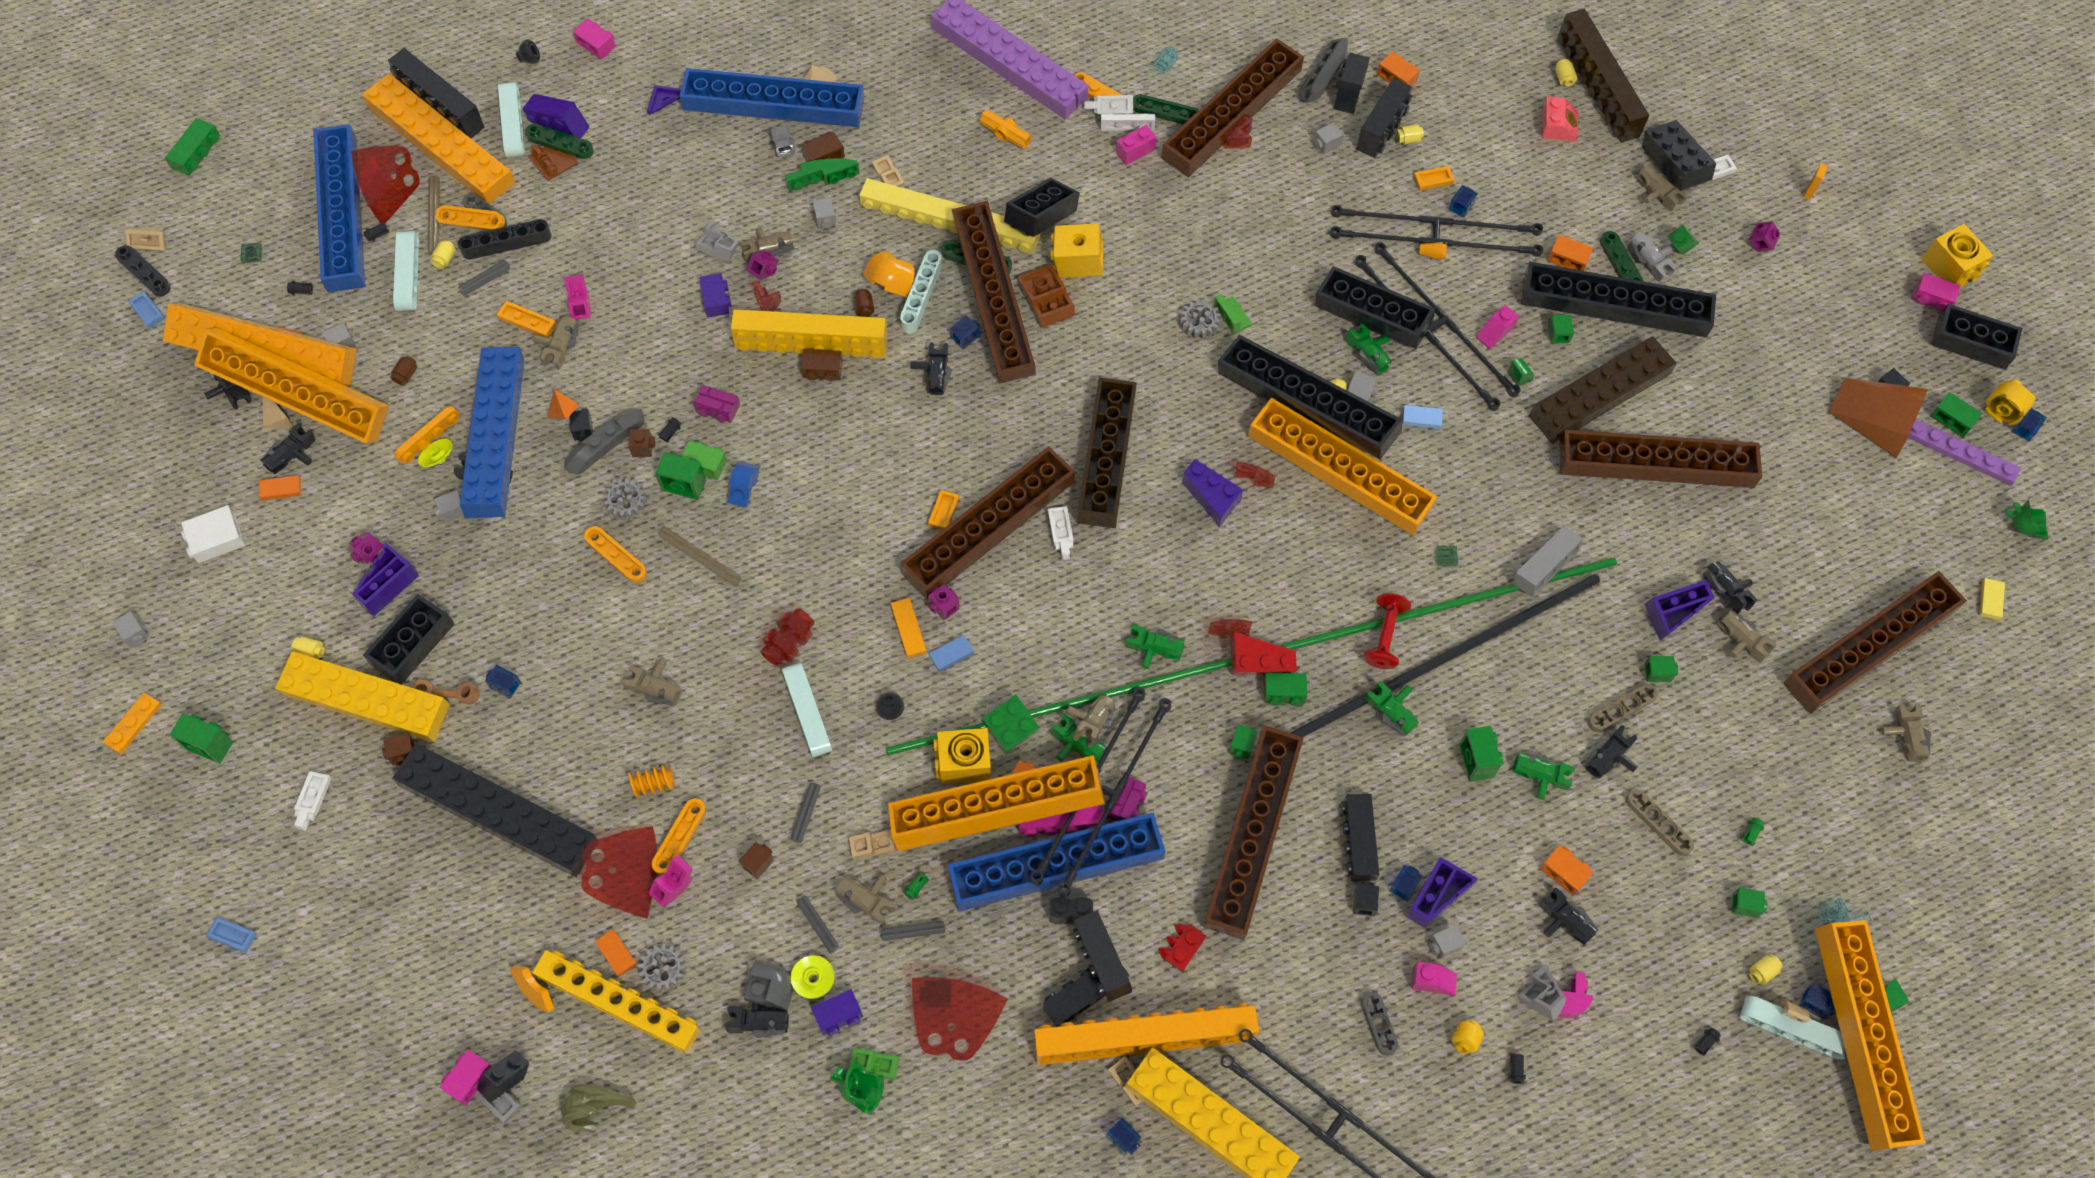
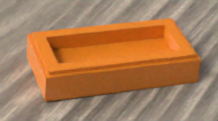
M299 475L259 480V498L261 501L301 496V478Z
M614 929L595 940V943L618 977L637 965Z

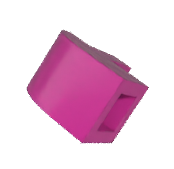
M584 274L564 277L571 318L575 320L590 318V299Z
M679 855L672 858L666 873L653 881L648 894L662 907H665L689 886L692 881L690 874L693 868Z
M1576 972L1571 978V992L1562 991L1566 1001L1558 1017L1567 1019L1578 1017L1590 1006L1593 995L1584 994L1588 990V980H1585V973Z

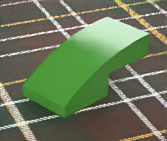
M853 1048L849 1068L854 1063H858L868 1073L883 1075L885 1079L895 1080L900 1058L893 1055L879 1054L871 1050Z

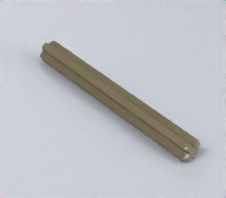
M438 176L429 177L428 252L431 255L439 243V222L435 216L440 200V180Z
M663 527L659 532L662 539L730 584L737 586L740 583V575L667 527Z

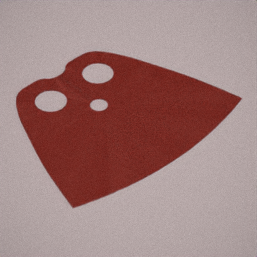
M395 145L351 151L352 161L363 196L380 223L384 222L386 224L420 184L419 175L411 166L410 153L407 148ZM398 153H402L405 156V162L402 165H398L395 162V156ZM392 172L396 173V178L394 179L391 177ZM407 174L413 176L414 182L411 186H407L404 183V177Z
M653 826L620 832L597 839L586 845L583 850V862L586 864V871L583 873L581 880L583 891L607 905L648 919L652 896L648 893L653 881L657 878V874L652 868V860L657 853ZM600 849L603 851L604 859L601 862H594L591 859L590 855L593 850ZM611 866L616 868V872L613 874L607 870ZM593 875H598L602 878L603 884L600 888L595 889L590 886L589 879Z
M938 977L912 978L914 1017L917 1036L922 1050L927 1054L936 1056L946 1053L952 1059L959 1061L969 1060L980 1049L993 1029L1008 998L985 987L961 980ZM950 1023L955 1024V1030L950 1031L948 1025ZM937 1033L941 1036L942 1042L938 1047L929 1045L928 1037L930 1034ZM959 1039H965L969 1044L968 1050L964 1053H959L955 1049V1042Z

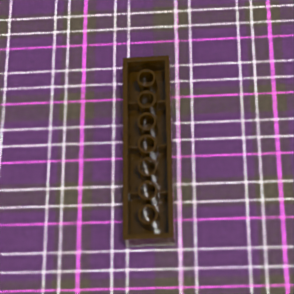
M1585 8L1567 13L1558 34V42L1565 48L1567 57L1571 58L1574 69L1578 70L1582 82L1589 89L1590 96L1596 100L1597 107L1603 112L1607 124H1610L1614 136L1618 137L1620 143L1639 138L1650 115Z
M1651 336L1533 405L1529 417L1550 443L1554 444L1560 440L1564 430H1578L1671 375L1677 363L1654 336Z
M1101 377L1098 379L1078 507V524L1116 529L1137 382Z

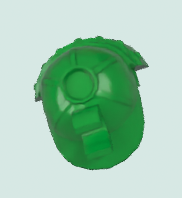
M2029 498L2022 506L2014 502L2013 508L2015 511L2005 509L2006 516L2012 518L2013 528L2018 532L2041 538L2042 540H2048L2046 512L2043 509L2031 508Z
M858 1063L851 1065L848 1071L838 1066L836 1071L832 1072L830 1079L835 1083H839L838 1090L842 1098L846 1102L853 1104L862 1113H873L879 1105L883 1094V1075L868 1073Z

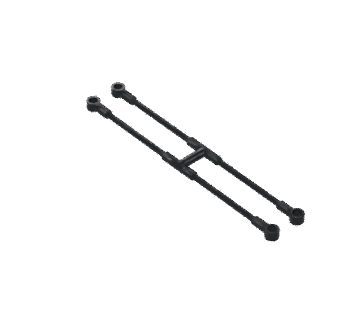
M1334 205L1331 210V215L1336 218L1340 216H1366L1433 224V238L1360 233L1352 230H1342L1338 226H1333L1330 230V236L1334 239L1339 237H1364L1419 242V244L1443 242V244H1447L1449 247L1463 246L1518 251V253L1532 254L1534 257L1541 256L1543 252V247L1539 244L1533 247H1514L1459 242L1440 238V225L1453 226L1455 224L1510 229L1539 236L1543 231V226L1540 223H1535L1533 226L1521 224L1519 226L1461 221L1443 217H1417L1355 211V209H1344L1340 205Z
M1382 242L1377 243L1374 249L1375 253L1381 255L1389 264H1392L1425 301L1435 308V313L1440 319L1431 324L1425 337L1478 390L1479 395L1488 403V408L1491 411L1498 410L1501 404L1500 400L1493 398L1485 389H1482L1432 333L1444 324L1456 333L1499 378V381L1508 390L1509 396L1517 397L1521 391L1520 387L1513 385L1459 330L1460 328L1394 261L1395 259L1386 250V245ZM1358 255L1355 259V265L1362 268L1380 286L1389 289L1367 264L1366 257Z
M1138 687L1133 690V698L1127 707V712L1097 764L1099 774L1130 715L1134 713L1139 702L1145 699V690ZM1163 698L1159 701V709L1153 718V723L1115 789L1101 784L1103 794L1110 798L1104 807L1105 811L1076 864L1069 871L1064 882L1058 885L1059 896L1065 898L1070 895V887L1077 876V871L1109 812H1112L1127 785V779L1156 726L1161 722L1165 713L1171 710V701L1168 698ZM1078 810L1070 812L1048 854L1042 859L1037 870L1031 873L1033 885L1038 886L1043 883V875L1050 864V859ZM1035 876H1040V877H1041V878L1038 879V880H1035V879H1034ZM1062 888L1068 889L1066 892L1061 891Z
M1242 1029L1238 1034L1239 1040L1248 1043L1258 1052L1264 1053L1326 1101V1104L1338 1113L1326 1132L1316 1124L1310 1123L1248 1075L1245 1069L1234 1062L1231 1055L1225 1054L1220 1058L1222 1067L1229 1068L1242 1079H1246L1304 1124L1312 1134L1339 1155L1345 1156L1372 1178L1381 1177L1346 1151L1345 1147L1333 1138L1345 1120L1352 1123L1358 1129L1361 1128L1424 1178H1436L1431 1173L1425 1172L1363 1124L1364 1122L1360 1118L1356 1117L1334 1098L1328 1097L1266 1049V1046L1257 1040L1250 1030ZM1245 1031L1249 1033L1247 1040L1242 1038V1033ZM1225 1057H1229L1231 1060L1228 1066L1223 1063Z

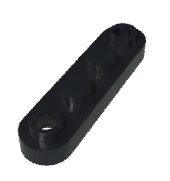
M121 246L116 250L115 258L155 296H165L170 292L171 285L167 279L132 247Z

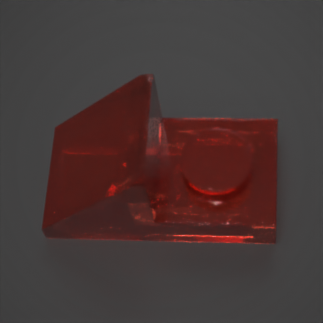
M1246 115L1224 136L1223 147L1225 149L1251 148L1252 137L1249 134L1252 131L1253 118Z
M759 281L752 283L754 294L761 310L776 312L781 303L780 292L768 294L766 288H762Z

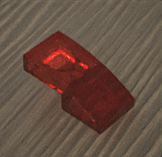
M1237 462L1235 477L1254 479V486L1273 488L1275 475L1261 467Z
M1223 619L1210 622L1208 634L1228 638L1230 631L1249 636L1252 621Z

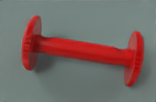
M1384 593L1376 599L1378 606L1386 610L1377 650L1366 651L1364 653V660L1375 668L1393 669L1399 664V659L1389 653L1397 614L1409 611L1411 609V602L1400 594Z

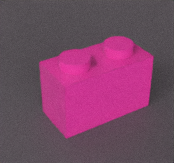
M588 18L573 30L576 43L600 60L616 47L612 33L605 31L598 23L592 22Z
M1145 125L1116 141V154L1127 165L1156 149L1157 137Z
M1924 273L1917 282L1912 299L1920 304H1926L1935 307L1939 311H1943L1947 304L1954 305L1956 303L1961 285Z
M467 1050L466 1053H462L455 1063L456 1066L451 1072L445 1074L439 1087L464 1106H467L478 1091L477 1086L482 1073L492 1067L470 1050Z

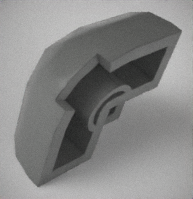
M755 960L750 972L744 1001L765 1005L767 1009L775 1008L788 1011L793 994L791 975L779 965Z

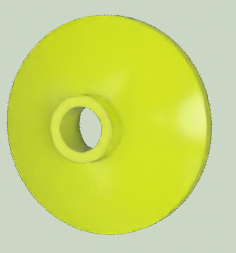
M446 438L431 443L420 453L418 464L425 468L442 464L450 454L453 443L450 439Z
M812 955L802 958L795 964L791 972V983L794 990L800 996L807 999H817L824 996L834 984L835 974L833 967L825 958ZM813 975L817 976V981L814 983L809 981Z

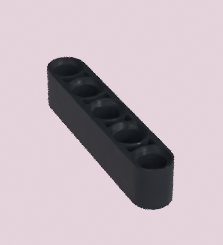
M538 219L463 236L458 240V247L462 256L465 259L471 260L546 243L551 239L552 234L547 221Z

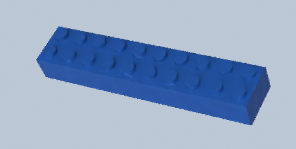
M686 68L680 93L682 109L686 111L851 127L860 126L865 99L863 85L692 68Z
M350 124L313 129L321 282L328 293L365 287L360 188L358 185L357 139Z
M520 347L481 348L460 497V507L465 518L505 517L524 371V358Z
M1154 812L1102 825L1077 871L1074 882L1164 860L1165 848ZM1095 827L1063 836L1043 875L1044 881L1038 886L1032 884L1030 875L1033 871L1037 870L1042 859L1046 857L1056 837L948 864V872L958 912L1058 887L1060 883L1064 882L1069 871L1073 869ZM1035 876V877H1034L1035 880H1038V879L1041 878L1040 876Z

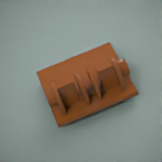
M537 145L531 147L532 154L528 156L547 181L578 164V161L572 155L547 147L541 148Z

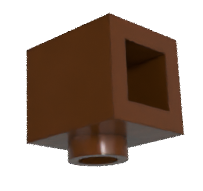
M630 429L629 449L632 457H652V449L655 448V437L651 435L650 429Z
M409 733L383 740L385 747L382 748V753L385 760H389L392 765L400 766L414 747V740Z
M755 842L741 857L739 863L745 871L755 879H758L774 861L771 854L772 850L765 844L761 846Z

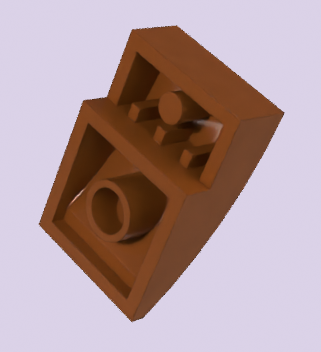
M1052 264L1017 276L1023 294L1041 328L1075 316L1074 304Z

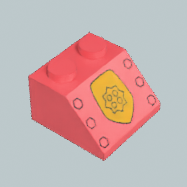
M1546 97L1542 108V138L1578 141V110L1565 98Z

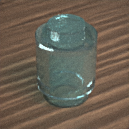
M1172 47L1163 48L1155 60V70L1162 74L1169 72L1178 59L1177 51Z

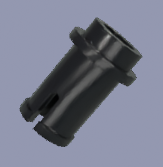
M381 222L370 229L366 228V231L363 233L368 242H375L376 238L389 233V229H386V224Z
M295 281L287 283V292L292 294V296H295V294L312 295V283H296Z
M674 417L667 420L668 424L658 434L659 438L667 443L674 433L681 429L680 426L682 424Z
M1712 1027L1705 1029V1034L1693 1046L1702 1056H1705L1715 1043L1720 1042V1033Z
M1512 1054L1510 1055L1511 1074L1508 1075V1078L1513 1084H1523L1526 1079V1075H1524V1055Z

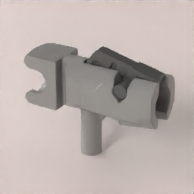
M1640 232L1631 239L1628 245L1638 262L1646 264L1652 270L1651 275L1658 282L1662 281L1666 273L1671 276L1675 272L1676 265L1670 258L1666 259L1664 257L1676 249L1673 244L1661 250L1657 249L1654 242L1643 232Z

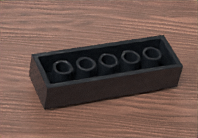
M401 49L388 59L391 67L389 70L398 81L469 138H473L485 128L477 106L407 49Z
M1332 266L1317 290L1315 298L1316 307L1358 325L1364 324L1368 329L1414 349H1417L1433 323L1435 308L1335 266Z

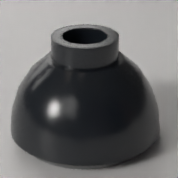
M524 40L519 46V51L516 52L518 60L529 64L538 63L540 61L538 47L532 40Z
M886 692L878 698L876 711L881 718L893 720L903 713L904 702L898 694Z

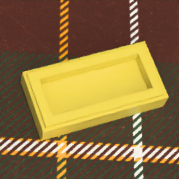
M1988 578L1982 580L1979 616L2000 620L2003 617L2005 582Z

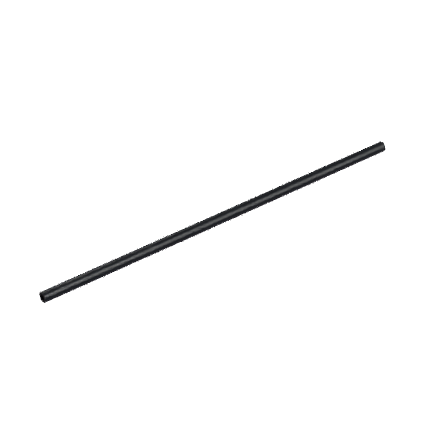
M1594 574L1384 684L1393 691L1600 583V578L1597 574ZM1375 688L1371 690L1375 695H1378V691ZM1367 693L1290 733L1300 737L1307 736L1368 704L1364 698Z

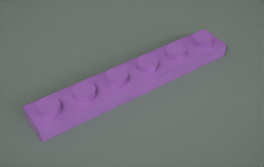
M1917 419L1908 436L1913 441L2010 486L2015 483L2021 469L2017 465Z

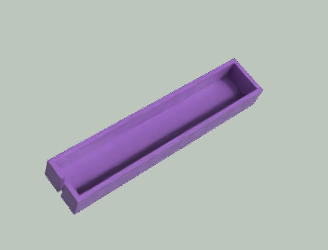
M947 0L931 15V28L1063 119L1066 120L1076 110V107L1078 108L1088 99V84L963 0Z

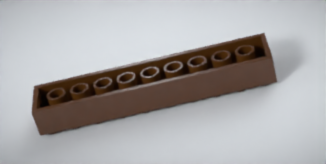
M1276 38L1162 145L1161 158L1187 177H1190L1302 71L1304 56Z
M988 200L952 209L954 225L999 384L1036 375L1035 362Z
M1564 430L1559 440L1561 475L1755 488L1762 478L1760 443L1580 430Z
M1048 446L900 563L901 574L926 600H929L928 595L934 588L941 587L943 584L945 586L1075 483V471Z
M1937 571L1791 673L1783 683L1808 712L1812 714L1955 613L1967 600L1940 571Z
M1263 726L1206 914L1204 928L1241 940L1246 938L1304 737L1269 726Z

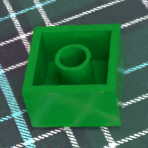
M663 453L655 472L661 490L699 500L706 483L701 462L694 458H682L675 453Z
M1016 694L981 719V722L988 728L989 733L1004 754L1040 729Z
M183 713L169 735L185 750L221 764L234 743L228 737L229 734L221 730L222 727L215 722L210 721L208 724L203 722L204 719L198 715L192 714L189 716Z
M1491 726L1467 729L1459 743L1470 782L1494 778L1503 764L1502 752L1498 751L1497 734L1493 732Z

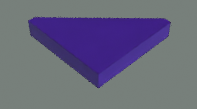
M655 85L647 114L651 115L679 100L681 89Z

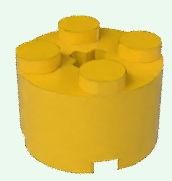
M2012 379L2011 381L2000 383L1985 401L1987 403L1986 411L1989 416L1999 423L2004 421L2009 423L2008 425H2016L2032 408L2036 397L2019 380Z

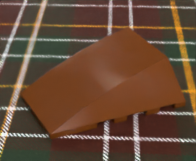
M1844 378L1829 413L1897 458L1909 436L1928 389Z

